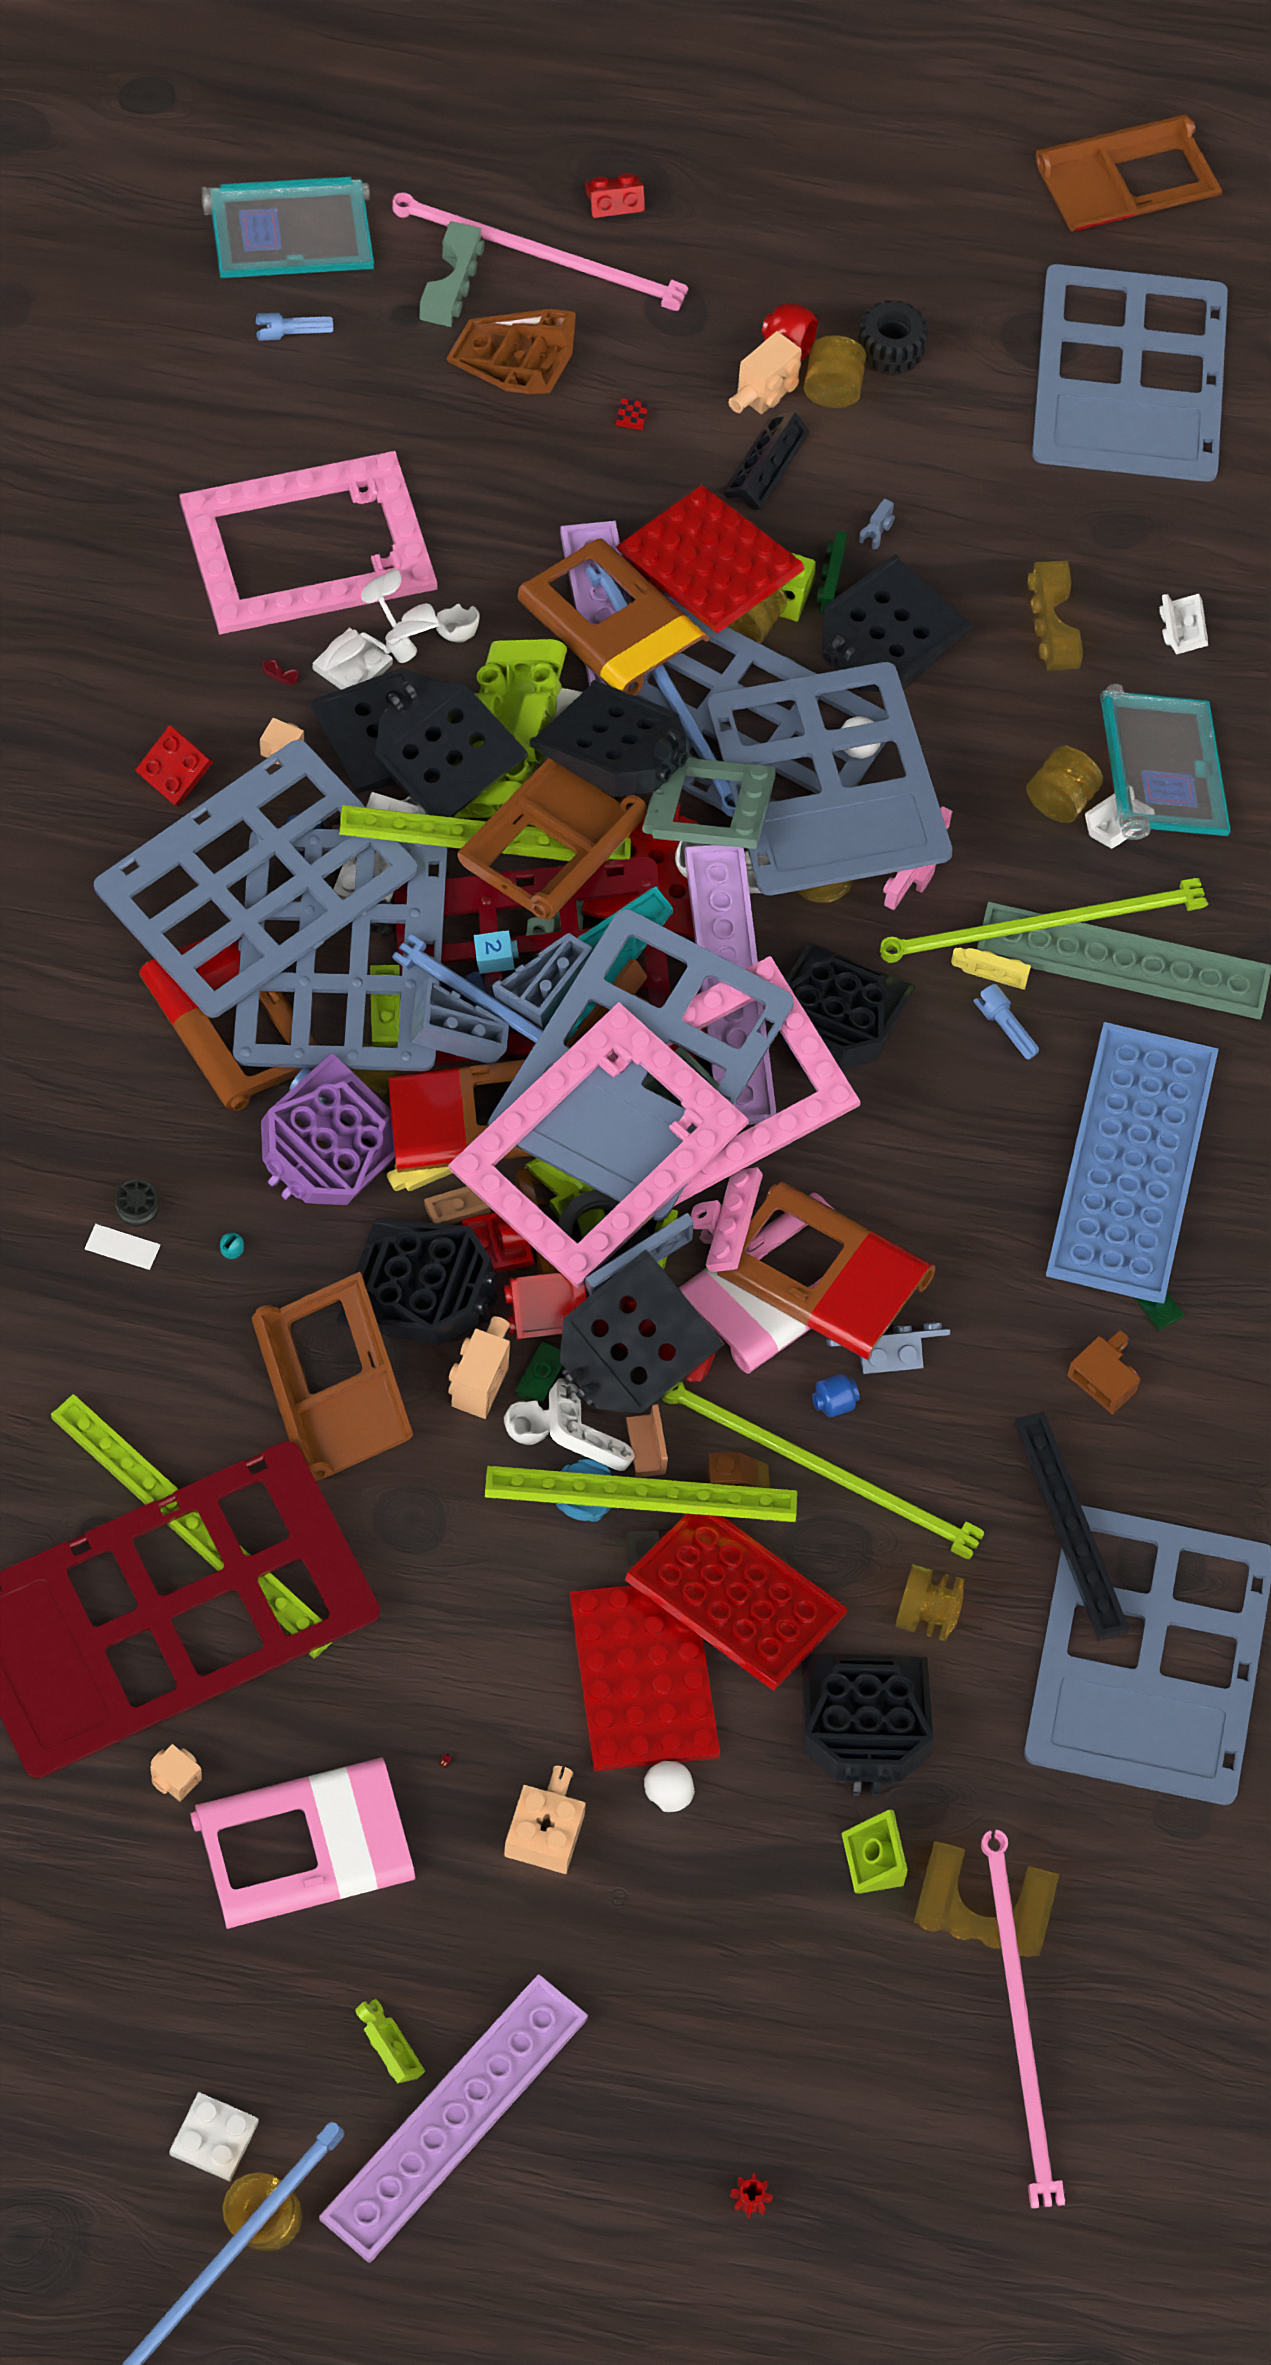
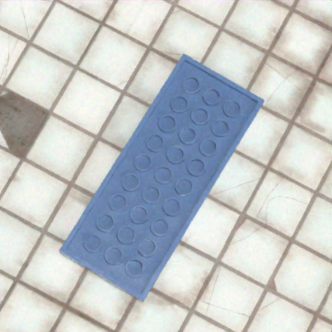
M1103 1023L1047 1267V1277L1164 1304L1218 1048L1111 1023Z

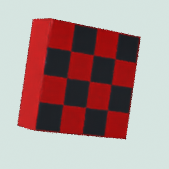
M622 398L616 426L643 431L649 403Z

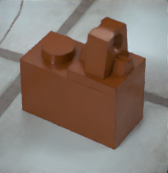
M1121 1330L1108 1341L1104 1337L1098 1336L1071 1362L1067 1375L1112 1415L1137 1392L1141 1379L1133 1367L1127 1364L1124 1365L1120 1361L1124 1356L1121 1351L1127 1346V1341L1129 1340V1337Z

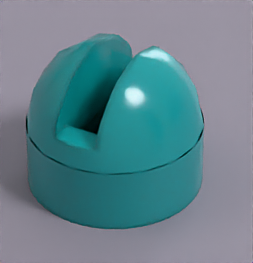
M228 1232L223 1235L220 1240L221 1254L229 1259L241 1256L244 1251L242 1237L235 1232ZM231 1240H234V1241L231 1243V1245L229 1246V1248H226V1245H227Z

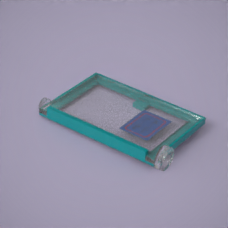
M351 177L220 184V188L210 189V187H204L201 189L203 214H212L220 278L374 269L365 200H369L368 183L362 184V180H351Z
M1109 685L1106 691H1102L1100 698L1122 835L1127 839L1136 840L1146 837L1151 829L1228 836L1231 830L1209 701L1124 693L1122 685Z

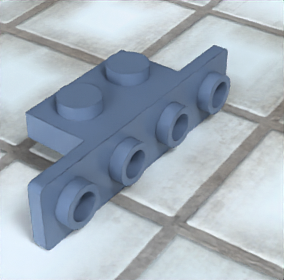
M942 1322L924 1323V1329L912 1330V1325L894 1326V1332H885L874 1347L869 1360L860 1356L861 1371L863 1374L924 1368L921 1338L951 1335L950 1328L942 1327ZM826 1338L827 1345L841 1346L833 1340Z

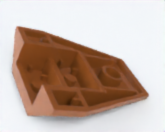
M544 309L469 319L446 359L449 363L505 391L525 394H550L572 356L575 312Z

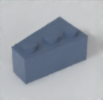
M567 933L538 953L537 958L525 966L522 964L516 968L515 973L502 982L499 980L494 983L492 987L495 999L544 1030L593 952V948Z
M428 976L416 990L410 1043L488 1064L496 1063L507 1050L509 1024L478 1005L473 1007L460 999V994L455 991L450 993L435 984L437 980Z

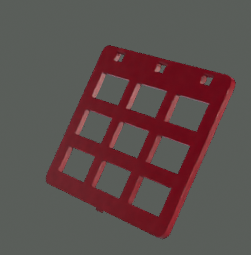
M650 857L605 861L559 910L561 932L510 937L511 941L517 940L519 956L538 954L567 933L578 938L590 929L579 930L576 901L638 894L640 897L655 886L660 891L656 862ZM564 866L499 874L511 880L515 885H517L516 880L534 878V885L520 887L533 896L535 893L541 892ZM624 869V875L607 877L606 870ZM478 876L446 879L444 916L479 912L481 934L498 932L497 910L524 907ZM408 883L403 884L394 891V904L407 905ZM395 923L398 953L403 956L404 952L399 947L404 943L405 924ZM475 941L442 945L441 964L477 960ZM648 944L644 949L646 970L644 972L647 978L638 991L648 990L649 1003L657 1008H661L670 996L666 953ZM434 946L426 947L424 953L434 957ZM399 964L400 976H402L403 966ZM502 971L484 973L485 990L493 989L492 985L499 980L503 981ZM521 1033L508 1034L507 1050L500 1058L529 1055L536 1043ZM436 1050L434 1065L476 1060Z

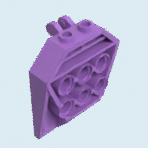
M333 1053L325 1058L269 1109L261 1120L262 1159L268 1171L273 1175L268 1183L272 1187L281 1180L288 1186L281 1195L285 1200L294 1195L296 1198H301L305 1203L348 1205L395 1159L391 1109ZM318 1097L325 1098L329 1105L322 1104ZM340 1118L347 1119L351 1126L342 1124ZM295 1120H301L306 1128L297 1126ZM361 1139H367L372 1147L365 1146ZM316 1141L324 1142L327 1149L320 1148ZM338 1161L344 1162L349 1170L340 1168Z

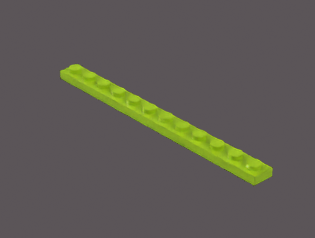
M74 1394L51 1413L54 1422L145 1505L155 1500L158 1501L179 1490ZM177 1501L161 1507L160 1510L164 1516L180 1507ZM189 1513L167 1524L217 1571L223 1569L224 1564L198 1513ZM241 1547L243 1553L246 1556H251L245 1549ZM271 1573L259 1578L258 1583L281 1629L287 1635H293L323 1621ZM331 1643L308 1654L315 1659Z

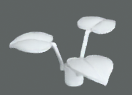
M392 569L386 574L376 577L364 587L361 593V599L365 603H372L379 599L393 627V630L385 637L386 645L366 633L359 634L356 630L348 631L337 637L327 648L323 660L326 673L332 667L358 654L362 650L365 640L381 648L386 654L392 652L399 663L407 662L417 653V648L408 636L440 626L433 607L426 603L412 608L404 614L401 622L396 623L385 602L384 596L392 594L400 586L402 577L397 569Z

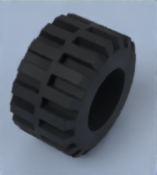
M885 300L884 304L880 302L875 303L874 308L869 307L866 310V314H863L859 328L857 349L858 353H861V359L868 361L867 366L870 368L876 367L877 371L881 373L888 371V374H894L895 371H898L901 374L905 373L906 369L912 370L915 368V364L921 362L927 339V321L925 317H921V312L918 309L914 310L913 305L909 303L904 305L902 304L903 301L897 300L896 303H893L891 300ZM885 335H895L901 339H890L885 337Z

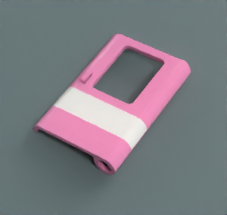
M813 1192L809 1195L814 1199L822 1202L823 1204L831 1207L817 1193ZM784 1212L759 1231L746 1249V1253L760 1260L808 1224ZM707 1267L678 1287L705 1321L730 1345L734 1361L747 1374L811 1330L810 1327L717 1275V1272H710ZM819 1279L818 1281H816L814 1284H812V1285L809 1286L808 1288H814V1287L819 1283V1281H820L821 1279Z
M383 1757L195 1805L196 1812L190 1813L194 1831L201 1830L227 1929L415 1880L412 1860ZM299 1809L305 1813L316 1854L317 1868L237 1890L232 1889L217 1837L218 1831Z

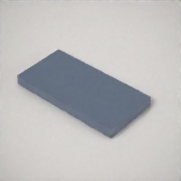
M688 1213L684 1214L586 1277L587 1297L591 1296L645 1249L659 1262L692 1241L693 1220Z

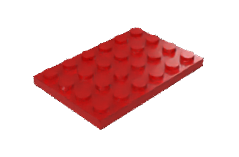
M703 485L616 546V549L622 554L623 558L717 634L805 570L802 561Z
M687 1513L627 1572L625 1578L628 1583L773 1691L840 1623L848 1611V1608L723 1516Z
M632 1585L570 1592L569 1597L593 1772L651 1766L661 1761L688 1762L719 1758L720 1749L703 1638Z

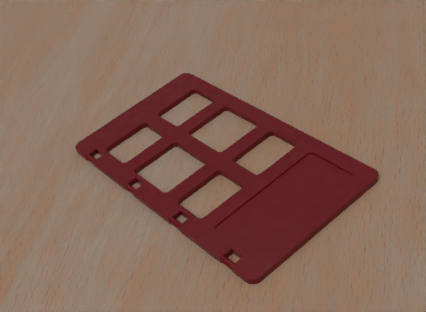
M291 1441L279 1443L250 1459L242 1460L183 1487L158 1501L155 1500L87 1531L84 1535L69 1542H63L0 1571V1587L2 1589L0 1591V1718L26 1773L31 1778L40 1779L377 1621L380 1616V1606L299 1447ZM265 1461L268 1468L251 1475L248 1468ZM261 1482L265 1485L290 1536L287 1540L259 1553L246 1556L219 1505V1501L250 1485ZM177 1501L180 1508L163 1516L160 1508ZM196 1512L199 1514L224 1567L220 1571L166 1596H160L147 1573L133 1541L135 1538L189 1513ZM88 1541L91 1549L74 1556L71 1549ZM111 1552L138 1606L135 1610L95 1627L91 1624L67 1575V1571L102 1553ZM300 1560L305 1564L330 1615L319 1623L287 1636L283 1633L258 1580L262 1576ZM230 1591H236L264 1646L259 1651L205 1676H200L197 1674L174 1628L172 1620L174 1617ZM144 1631H150L172 1673L177 1687L175 1690L139 1707H132L105 1652L111 1646Z

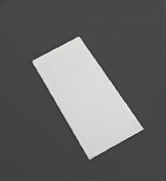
M95 1224L85 1250L150 1270L161 1244Z

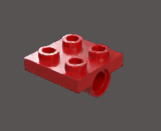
M169 725L135 771L173 805L180 807L214 761L175 727Z
M497 1213L461 1219V1226H468L473 1229L491 1258L494 1271L497 1273L534 1266L530 1244Z

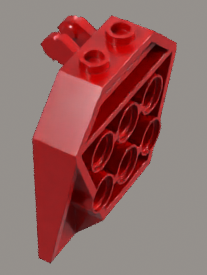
M677 804L673 822L698 824L696 820L681 816V804ZM644 819L627 837L631 838L630 856L632 857L630 858L650 857L654 861L660 862L656 863L659 889L673 907V913L664 923L663 927L680 936L695 939L688 879L679 871L675 861V854L680 841L655 839L653 834L644 833L642 830ZM624 869L606 870L607 877L624 875ZM639 894L584 900L582 914L607 919L637 899Z

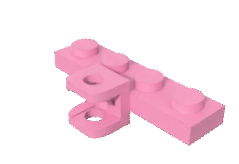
M942 806L940 810L946 829H948L952 811ZM936 864L897 871L896 877H890L883 889V892L886 893L884 905L895 910L913 882L917 884L916 891L922 893L933 877Z
M758 1167L742 1169L730 1175L722 1205L718 1200L699 1203L692 1209L690 1217L693 1220V1229H702L699 1238L703 1243L711 1244L706 1261V1267L710 1272L738 1268L763 1176ZM707 1212L703 1218H699L702 1213Z

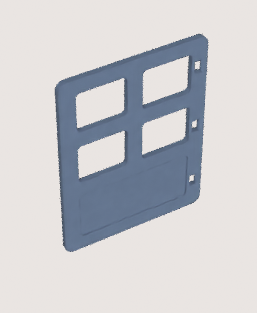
M1060 264L1049 266L1045 281L1032 449L1033 459L1038 463L1205 482L1214 480L1217 476L1219 461L1227 287L1223 283ZM1077 285L1124 291L1126 293L1124 326L1117 327L1066 321L1064 319L1066 286ZM1159 294L1203 299L1206 302L1204 335H1189L1145 329L1146 295ZM1211 310H1220L1219 320L1210 318ZM1067 341L1121 348L1122 367L1120 383L1110 384L1060 377L1061 343ZM1149 350L1202 357L1201 392L1192 393L1141 386L1142 351ZM1207 376H1216L1215 386L1206 384ZM1203 443H1212V453L1203 452Z
M881 662L720 692L708 698V711L722 761L764 765L810 757L813 760L821 792L818 794L768 803L757 849L747 848L758 889L762 894L776 895L944 863L951 859L952 845L897 669L892 663ZM872 684L879 687L888 716L887 720L836 730L825 729L816 700L818 694ZM786 700L795 701L804 735L751 746H743L741 744L732 714L734 710ZM729 721L731 730L722 732L720 722ZM887 741H894L896 743L906 774L905 777L851 788L842 786L833 752ZM728 780L736 807L742 782ZM767 855L769 864L760 867L758 856Z
M629 909L620 910L612 919L492 1113L488 1125L490 1126L570 1049L564 1045V1042L590 1002H596L609 1010L619 1002L665 1044L674 1043L724 1069L726 1074L716 1090L728 1099L731 1104L735 1105L793 1009V996L788 991ZM630 937H635L687 964V969L665 1005L661 1008H657L604 979ZM709 977L740 991L766 1006L745 1043L739 1049L731 1047L682 1020L704 981ZM765 1019L774 1023L766 1037L758 1032ZM631 1061L625 1070L614 1078L598 1066L532 1129L516 1147L621 1202L683 1142L669 1129V1126L675 1120L679 1121L686 1109L644 1088L642 1083L649 1072L640 1064L637 1066ZM692 1125L687 1131L691 1134L697 1127ZM685 1186L681 1188L651 1219H665L669 1215L670 1211L672 1210L673 1206L675 1205Z
M1081 1505L1091 1531L1153 1543L1157 1546L1155 1567L1149 1593L1143 1594L1113 1587L1123 1614L1141 1618L1145 1623L1138 1665L1135 1669H1128L1072 1657L1067 1653L1074 1609L1076 1606H1084L1061 1548L1024 1756L1029 1763L1037 1766L1220 1805H1229L1235 1800L1238 1793L1271 1586V1546L1260 1542ZM1182 1550L1246 1563L1249 1571L1242 1612L1233 1613L1175 1600L1172 1594L1179 1553ZM1253 1578L1263 1579L1261 1594L1251 1591ZM1176 1625L1234 1638L1237 1645L1230 1687L1223 1689L1163 1676L1160 1673V1665L1167 1626ZM1239 1664L1249 1665L1247 1681L1237 1678ZM1224 1753L1235 1754L1233 1770L1222 1767Z

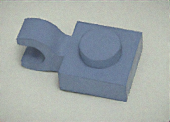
M885 498L871 516L868 526L862 529L859 538L860 543H863L866 538H873L872 549L875 550L879 547L882 532L884 530L888 531L895 519V516L892 515L893 502Z

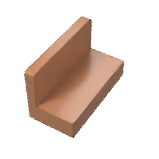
M654 1404L651 1406V1414L626 1417L629 1444L635 1454L633 1460L635 1478L666 1474L667 1451L659 1406Z

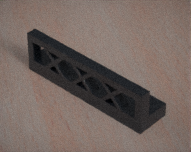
M796 412L771 415L723 491L727 499L744 497L753 510L762 509L810 432Z

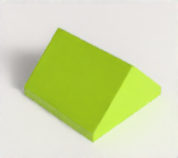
M889 1809L842 1832L855 1893L860 1894L904 1885L908 1870L894 1810Z

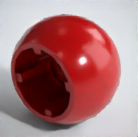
M785 303L779 305L773 313H769L766 316L761 333L765 342L778 331L802 349L800 361L807 357L813 346L818 321L814 313L807 307L796 303Z

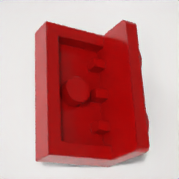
M625 173L619 175L618 178L596 177L592 181L585 182V190L591 201V212L594 218L642 212L645 210L643 184L637 175Z

